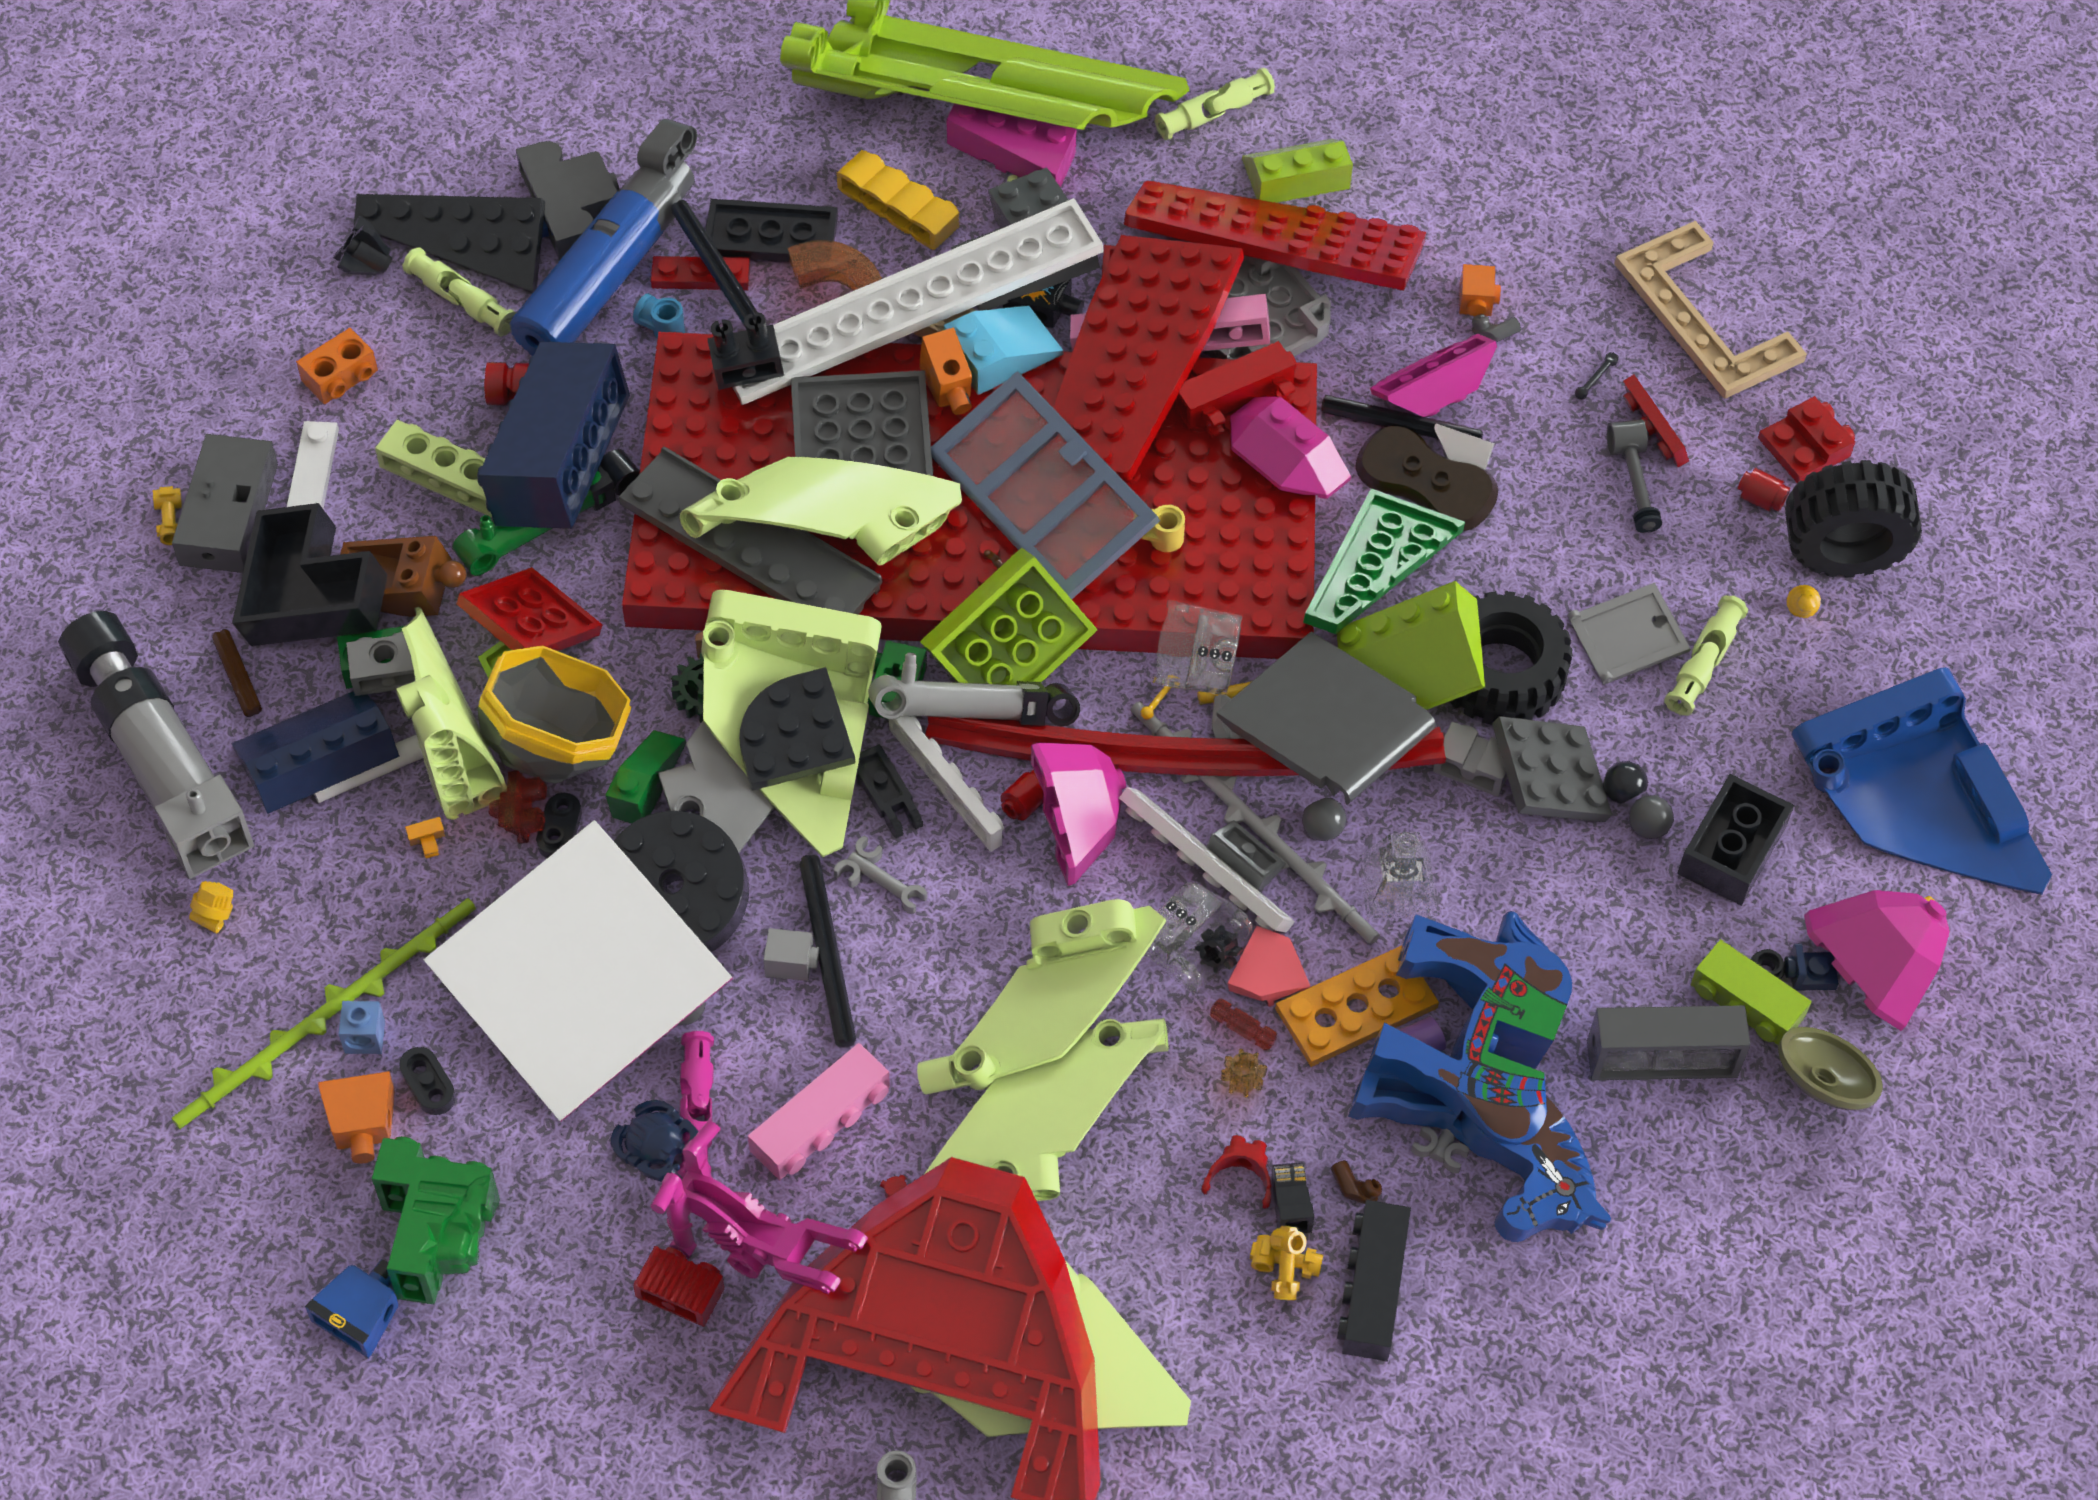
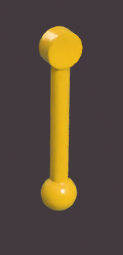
M1168 674L1165 686L1149 706L1141 709L1140 715L1143 719L1149 720L1153 718L1154 709L1169 690L1179 686L1180 677L1177 674Z

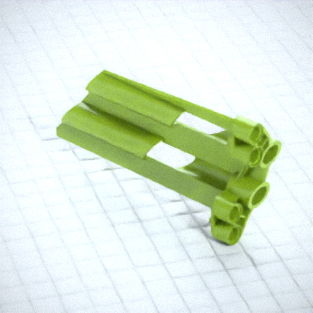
M848 0L846 13L847 16L852 18L850 21H838L831 30L829 37L828 31L824 27L795 22L790 36H785L780 52L781 64L786 68L792 69V80L797 85L863 99H875L903 92L1085 130L1088 123L1108 128L1132 123L1148 116V108L1155 99L1175 102L1189 92L1187 80L1183 77L887 16L890 0ZM980 62L999 65L993 72L991 79L963 74ZM911 87H920L924 89H929V91L914 89Z

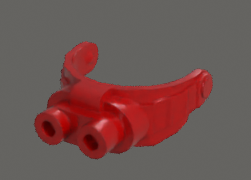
M1233 1135L1230 1145L1224 1148L1222 1156L1208 1170L1207 1177H1205L1202 1184V1193L1207 1195L1211 1188V1180L1219 1171L1232 1166L1244 1167L1254 1171L1263 1181L1266 1194L1262 1200V1208L1270 1207L1272 1185L1267 1171L1268 1157L1265 1155L1267 1144L1259 1140H1254L1252 1144L1246 1143L1244 1137Z

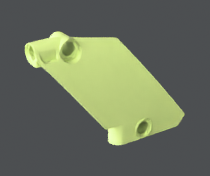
M786 457L738 480H721L714 492L681 511L680 522L687 534L694 538L702 536L721 523L730 524L736 520L800 529L847 539L848 537L850 539L855 538L857 544L881 566L935 532L945 522L950 510L961 504L962 496L960 483L921 473L837 459Z
M1120 899L1103 901L1033 918L1029 923L1033 958L1027 960V965L1019 966L993 1005L952 1055L918 1063L917 1075L922 1092L928 1095L970 1086L975 1090H984L998 1077L1062 1058L1090 1028L1129 978L1162 929L1166 919L1151 906L1133 909L1128 901ZM1086 928L1082 933L1077 934L1080 930ZM980 1064L975 1070L971 1071L974 1066Z

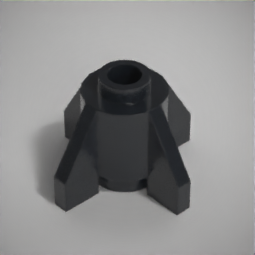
M359 216L353 227V232L333 257L339 261L337 268L347 274L373 276L378 272L383 274L393 258L389 255L391 249L383 242L373 225Z

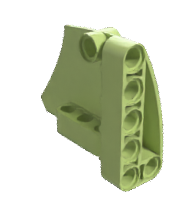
M716 590L711 596L701 654L704 658L703 722L746 775L741 756L739 736L742 719L751 702L765 688L781 679L824 667L827 669L855 755V764L759 789L777 811L823 858L843 848L869 704H867L868 690L872 681L882 628L881 623L869 616L731 590ZM713 641H721V642H723L725 645L716 646V645L712 644L711 642H713Z
M418 606L414 608L416 612L414 619L402 628L411 654L415 681L396 688V692L408 719L412 717L413 727L434 794L446 818L453 820L459 818L458 814L463 813L467 815L501 801L507 795L508 788L489 746L480 733L477 721L423 610Z

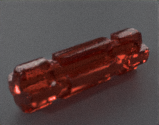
M1222 998L1215 1001L1210 1010V1016L1220 1023L1225 1021L1227 1023L1226 1027L1249 1041H1252V1039L1256 1040L1255 1045L1263 1050H1269L1274 1045L1277 1039L1276 1031L1266 1025L1261 1027L1260 1021L1239 1008L1232 1009V1004Z

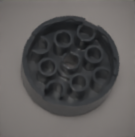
M663 811L650 814L635 821L614 840L616 845L710 952L719 948L732 936L740 925L747 908L749 880L744 862L736 846L722 828L698 814L685 811ZM674 881L684 882L678 892L667 893V885Z

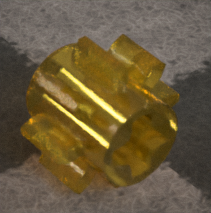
M1241 1048L1239 1053L1233 1058L1226 1055L1224 1061L1226 1068L1221 1070L1220 1079L1221 1081H1229L1230 1094L1236 1091L1243 1093L1245 1098H1247L1249 1092L1254 1088L1260 1091L1263 1089L1264 1081L1262 1077L1266 1076L1267 1065H1259V1053H1247Z

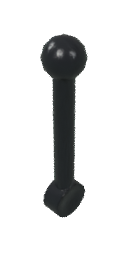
M1608 353L1606 355L1605 363L1583 387H1578L1575 390V396L1578 399H1585L1588 395L1587 391L1610 366H1615L1618 363V355L1615 353Z

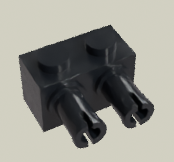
M752 313L748 314L744 319L746 330L733 333L731 322L725 319L722 320L723 327L719 326L718 321L712 323L711 333L713 337L707 338L719 390L784 376L774 326H766V318L762 313H755L756 320H753Z

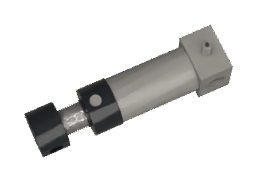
M94 611L71 622L58 640L61 651L80 684L89 687L98 686L91 697V707L109 738L116 744L158 815L167 842L189 879L255 847L242 809L220 774L214 776L175 712L173 703L151 669L133 667L138 654L134 643L117 615L108 611Z

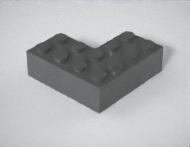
M1048 168L1033 171L1028 175L988 189L994 219L1000 227L993 232L1069 200ZM985 235L979 236L974 239L966 240L961 244L951 247V249L962 246ZM1098 255L976 307L979 311L991 310L1009 303L1008 300L1049 288L1100 268Z

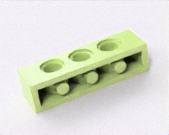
M396 420L375 447L379 467L492 517L491 512L486 507V497L483 488L479 486L477 480L478 469L483 465L485 458L471 449L465 450L452 444L444 437H436L424 432L415 424L408 425Z

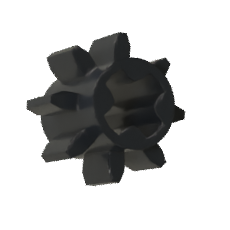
M1224 925L1219 926L1214 932L1209 928L1201 934V938L1204 941L1195 946V950L1200 951V964L1213 967L1214 973L1221 970L1223 966L1230 970L1237 964L1235 956H1238L1243 951V948L1238 946V934L1225 931Z

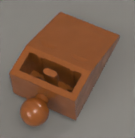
M437 536L343 542L340 553L341 555L371 551L385 570L387 580L380 611L384 613L415 617L416 612L414 608L419 606L422 608L425 616L438 615L445 586L456 588L461 586L466 579L465 567L460 562L452 561V558Z

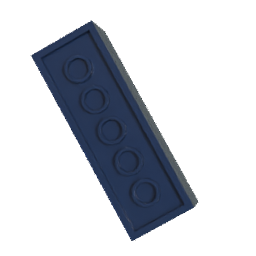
M539 343L535 354L530 358L529 367L524 377L520 379L519 388L514 399L510 400L509 410L504 420L499 424L496 438L489 445L488 455L477 473L478 484L483 488L486 497V507L491 512L495 526L573 528L630 396L615 344Z

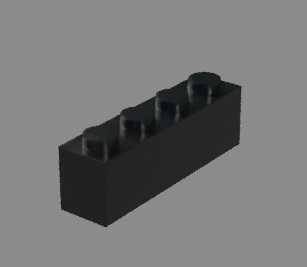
M1366 1200L1363 1213L1356 1212L1352 1235L1359 1236L1358 1247L1351 1246L1347 1269L1354 1270L1353 1282L1345 1281L1342 1304L1349 1305L1347 1317L1340 1316L1337 1339L1344 1340L1342 1354L1388 1362L1392 1346L1411 1207Z

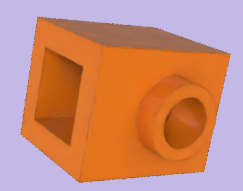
M1463 264L1459 287V314L1473 317L1480 314L1491 316L1493 304H1499L1501 285H1495V266Z

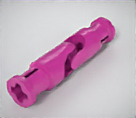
M692 1031L684 1033L681 1037V1044L685 1048L684 1062L680 1066L682 1098L680 1100L679 1115L683 1119L690 1121L700 1131L708 1120L712 1121V1099L709 1097V1090L712 1088L714 1066L710 1062V1048L714 1045V1037L709 1032ZM704 1115V1121L695 1120V1118ZM685 1132L683 1134V1140L685 1142L684 1145H686L690 1139V1134L688 1132ZM711 1141V1142L708 1144V1146L705 1148V1153H706V1155H707V1158H708V1148L711 1147L712 1141ZM683 1152L682 1162L679 1164L680 1170L677 1172L682 1178L686 1175Z

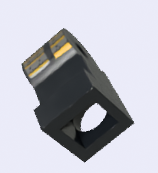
M1303 1162L1272 1165V1186L1277 1228L1291 1226L1296 1227L1298 1232L1312 1233L1314 1211L1313 1205L1310 1202L1309 1189L1306 1185ZM1299 1221H1302V1222H1300L1299 1224H1295V1225L1288 1224V1222H1299Z

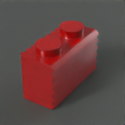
M654 1246L633 1287L636 1298L705 1327L721 1294L724 1292V1279L719 1269L707 1262L695 1264L692 1261H688L686 1256L675 1248L667 1247L666 1249H660L658 1246Z

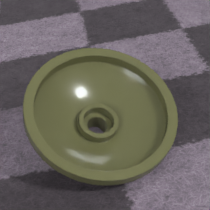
M1797 1027L1787 1031L1779 1042L1778 1054L1785 1072L1812 1099L1838 1109L1859 1110L1873 1106L1881 1096L1883 1083L1877 1068L1863 1052L1845 1039L1825 1030L1812 1027Z

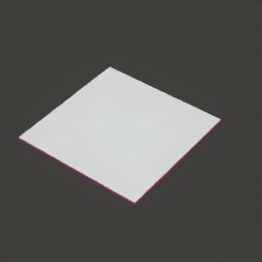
M595 820L423 959L560 1122L733 979Z

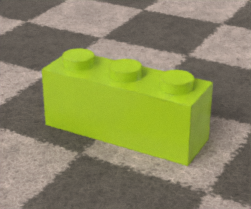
M1721 939L1698 965L1690 984L1702 998L1713 1000L1720 1006L1745 1005L1748 1025L1755 1029L1756 1033L1763 1040L1774 1042L1779 1045L1787 1031L1797 1028L1804 1020L1812 1002Z

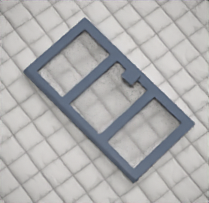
M1018 371L931 447L932 459L954 482L960 483V489L1018 550L1022 547L1040 562L1071 599L1160 522L1158 516Z

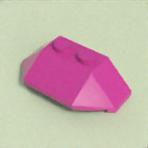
M1475 334L1463 342H1457L1438 350L1381 379L1370 388L1371 394L1422 417L1433 416L1441 408L1451 403L1461 402L1467 397L1466 395L1478 390L1497 348L1496 341L1480 334Z
M1281 396L1254 397L1231 415L1232 451L1279 490L1303 495H1317L1318 498L1328 499L1350 481L1351 475L1331 438Z

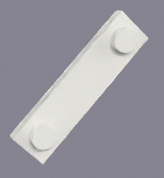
M304 421L287 507L319 503L324 508L339 432L337 423Z

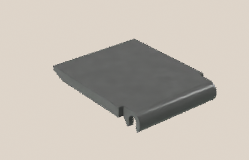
M1312 631L1216 712V716L1234 733L1320 789L1326 785L1333 796L1341 790L1345 796L1346 805L1352 802L1436 727L1433 716L1426 709L1416 704L1415 695Z

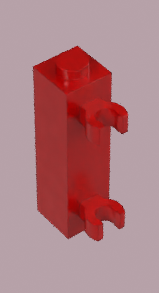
M1277 341L1185 381L1179 390L1173 407L1189 430L1204 423L1208 433L1214 438L1225 433L1224 428L1221 426L1226 421L1223 415L1243 407L1254 397H1266L1274 393L1275 397L1281 396L1289 404L1294 403V399L1290 394L1296 390L1293 386L1295 370L1297 369L1296 360L1290 351L1286 352L1281 343Z

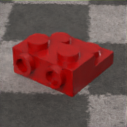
M1816 396L1790 408L1786 418L1760 430L1758 439L1797 483L1800 480L1805 481L1806 476L1814 471L1818 473L1825 466L1835 465L1851 457L1856 442L1852 428L1847 424L1841 426L1834 418L1835 413L1832 406L1826 401L1821 403Z

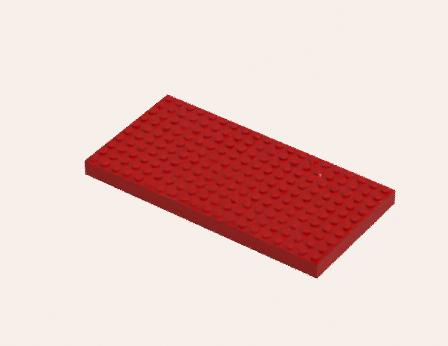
M658 332L640 473L656 458L663 446L720 480H738L786 457H795L791 385L742 405L733 387L718 389L707 338L713 337L712 334ZM888 343L810 377L921 371L919 367L922 344ZM1063 351V355L1021 374L1052 407L1056 401L1071 358V351ZM1198 358L1186 381L1235 359ZM1296 362L1297 369L1295 370L1293 384L1296 390L1290 394L1294 399V403L1290 405L1316 425L1317 363ZM926 383L931 447L1002 384L979 395L971 386L969 400L972 408L964 414L955 415L950 405L944 407L937 406ZM1016 392L947 454L978 485L1040 431L1047 422ZM1273 393L1266 397H1275V395ZM1172 405L1134 477L1124 482L1150 509L1155 510L1162 505H1174L1180 508L1185 515L1184 542L1176 551L1162 552L1152 546L1151 541L1139 539L1072 599L1098 629L1078 649L1199 655L1198 648L1204 646L1208 649L1206 656H1210L1212 649H1218L1220 656H1222L1223 652L1229 651L1232 657L1279 659L1311 631L1314 633V626L1303 623L1305 612L1314 597L1316 495H1303L1279 490L1232 451L1230 419L1231 415L1239 409L1223 415L1226 421L1221 426L1224 428L1225 433L1212 438L1204 423L1189 430ZM1035 454L992 492L988 498L1024 535L1090 476L1042 470L1036 458L1037 454ZM932 459L933 476L953 481ZM1105 483L1034 547L1066 580L1134 520L1135 513ZM962 490L961 504L950 510L945 522L935 532L881 566L857 544L855 538L850 539L848 537L847 539L808 531L881 575L882 584L880 585L879 592L871 595L864 603V609L859 613V615L875 618L881 623L880 640L921 641L997 571L994 563L984 556L985 550L994 552L1003 563L1018 551ZM634 513L622 601L625 627L703 631L706 625L711 596L716 590H731L776 599Z

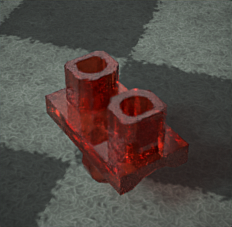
M518 770L508 772L507 792H501L500 799L489 803L488 813L493 818L498 819L499 827L515 834L519 844L529 843L530 833L544 830L545 828L544 812L539 807L532 808V802L547 798V785L540 777L525 778Z

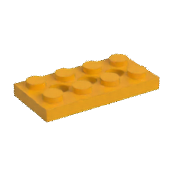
M1402 945L1276 1003L1275 1010L1310 1067L1377 1037L1384 1022L1397 1028L1438 1009L1439 1001L1423 977L1405 979L1396 975L1401 962L1398 961ZM1383 985H1392L1398 990L1399 994L1392 998L1384 997L1379 992V988ZM1359 999L1367 1005V1009L1363 1012H1353L1348 1008L1347 1003L1350 1000ZM1320 1014H1329L1335 1019V1024L1330 1027H1322L1316 1022L1315 1018Z

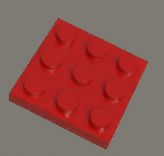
M533 567L461 592L456 603L472 619L480 623L511 650L545 646L561 651L599 636L603 626L602 623Z

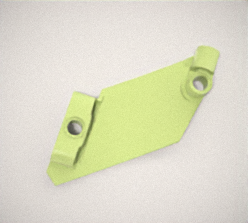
M1114 1019L1103 1020L1094 1029L1087 1030L1062 1058L996 1078L957 1127L925 1174L950 1157L1025 1177L1036 1201L1057 1198L1060 1196L1058 1157L1076 1150L1102 1111L1147 1054L1169 1050L1165 1019L1120 1023ZM1117 1036L1120 1038L1115 1045H1103L1108 1037Z

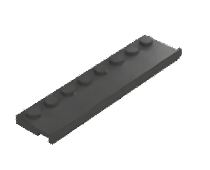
M664 446L656 458L619 496L621 506L776 599L859 614L864 609V603L873 593L877 594L880 590V585L882 584L880 574L805 530L736 520L730 524L721 523L698 538L691 537L681 525V511L714 492L721 480Z

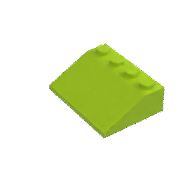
M1021 547L928 633L920 643L957 683L1017 685V681L1042 682L1098 629L1040 562Z
M1456 581L1353 621L1337 633L1339 649L1415 695L1416 704L1426 710L1485 688L1477 599Z

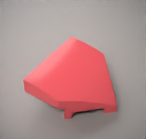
M1256 926L1227 983L1229 991L1259 1001L1266 1000L1268 1007L1274 1006L1275 1001L1311 987L1291 939Z

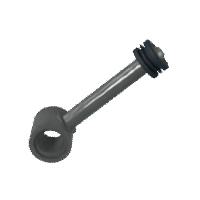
M1642 419L1610 422L1607 425V444L1612 456L1622 455L1626 459L1638 511L1633 515L1635 528L1640 533L1654 532L1662 526V519L1659 509L1651 507L1638 453H1644L1647 450L1648 437L1645 422Z

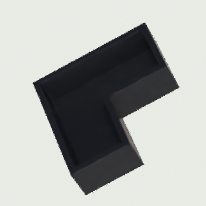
M319 503L259 510L256 512L232 624L250 646L377 632L387 573L371 551L331 556L336 525Z

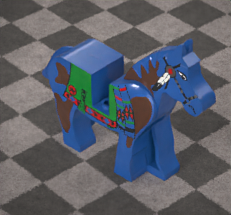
M1509 911L1503 916L1496 942L1473 937L1466 932L1415 914L1400 951L1398 961L1401 962L1396 975L1405 979L1417 977L1444 979L1472 1009V1012L1464 1023L1450 1056L1384 1022L1376 1037L1367 1068L1358 1083L1348 1117L1356 1120L1381 1117L1401 1124L1448 1129L1476 1155L1494 1160L1519 1174L1524 1179V1184L1516 1196H1512L1506 1201L1494 1221L1499 1235L1508 1241L1521 1242L1546 1229L1567 1230L1572 1234L1581 1226L1587 1225L1604 1230L1606 1223L1611 1221V1217L1596 1200V1189L1588 1160L1567 1119L1554 1103L1546 1097L1545 1073L1536 1070L1555 1039L1572 993V978L1568 968L1526 926L1514 911Z

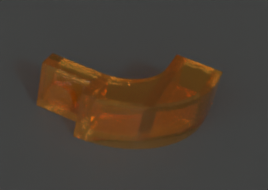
M816 240L787 248L789 261L800 289L821 282H837L855 291L882 279L875 265L863 253L843 243Z

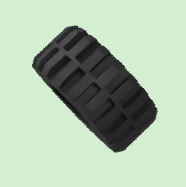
M1861 460L1860 463L1845 461L1841 462L1842 465L1833 466L1831 464L1825 466L1818 473L1814 471L1806 476L1805 481L1800 480L1787 497L1785 506L1790 550L1796 560L1805 568L1808 567L1812 572L1817 574L1824 572L1830 577L1844 575L1845 578L1855 577L1857 574H1864V576L1874 574L1876 570H1886L1894 562L1899 563L1904 560L1907 554L1914 550L1921 537L1922 524L1914 483L1896 467L1891 468L1888 464L1882 462L1873 464L1870 460Z
M1495 591L1485 593L1484 598L1481 599L1478 595L1474 596L1477 599L1481 647L1498 643L1511 645L1523 651L1534 665L1521 672L1503 673L1483 664L1485 688L1449 702L1455 708L1462 706L1464 708L1463 714L1473 719L1475 715L1483 718L1482 723L1490 725L1499 716L1533 720L1534 714L1538 718L1549 712L1550 706H1555L1559 701L1561 693L1565 688L1572 660L1571 637L1569 632L1563 629L1564 622L1557 614L1551 615V608L1544 603L1540 605L1535 603V598L1525 595L1523 598L1515 596V592L1505 591L1504 595H1497Z

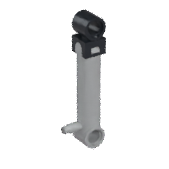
M907 653L905 655L901 680L890 675L879 676L870 684L868 690L869 698L878 714L887 719H896L902 715L1018 720L1021 725L1045 726V718L1047 716L1054 725L1062 727L1074 723L1080 714V703L1067 686L1061 683H1052L1044 687L1041 682L1017 681V685L915 681L917 664L914 653ZM887 692H896V696L892 701L887 703L881 702L882 697ZM1066 699V703L1061 709L1053 710L1056 701Z

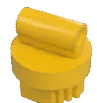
M201 882L198 892L193 894L190 903L192 911L189 919L217 934L224 925L223 920H227L230 917L233 908L231 903L233 890L219 882Z

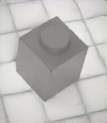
M769 928L763 959L765 977L809 981L810 969H817L819 959V947H813L812 933Z

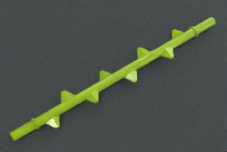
M466 898L441 918L437 917L434 919L435 922L398 950L382 949L380 951L381 962L347 988L328 984L324 987L326 997L324 1005L289 1031H271L270 1045L235 1071L219 1067L212 1070L214 1086L206 1092L202 1091L200 1097L171 1117L173 1123L178 1129H182L207 1109H213L215 1103L252 1076L267 1081L272 1079L271 1062L308 1034L324 1035L327 1032L326 1021L341 1010L342 1001H354L363 993L379 998L383 996L384 987L382 979L418 952L432 953L436 950V939L442 934H448L450 928L475 911L474 903L469 898Z

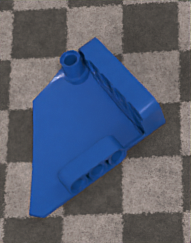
M1943 667L1805 721L1792 731L1791 735L1812 773L1814 786L1828 795L1864 845L1915 863L1995 885L2040 895L2045 891L2052 878V873L2029 834V821L2026 812L1990 748L1984 742L1979 743L1965 717L1966 698L1949 668ZM1831 768L1836 770V772L1825 774L1821 770Z

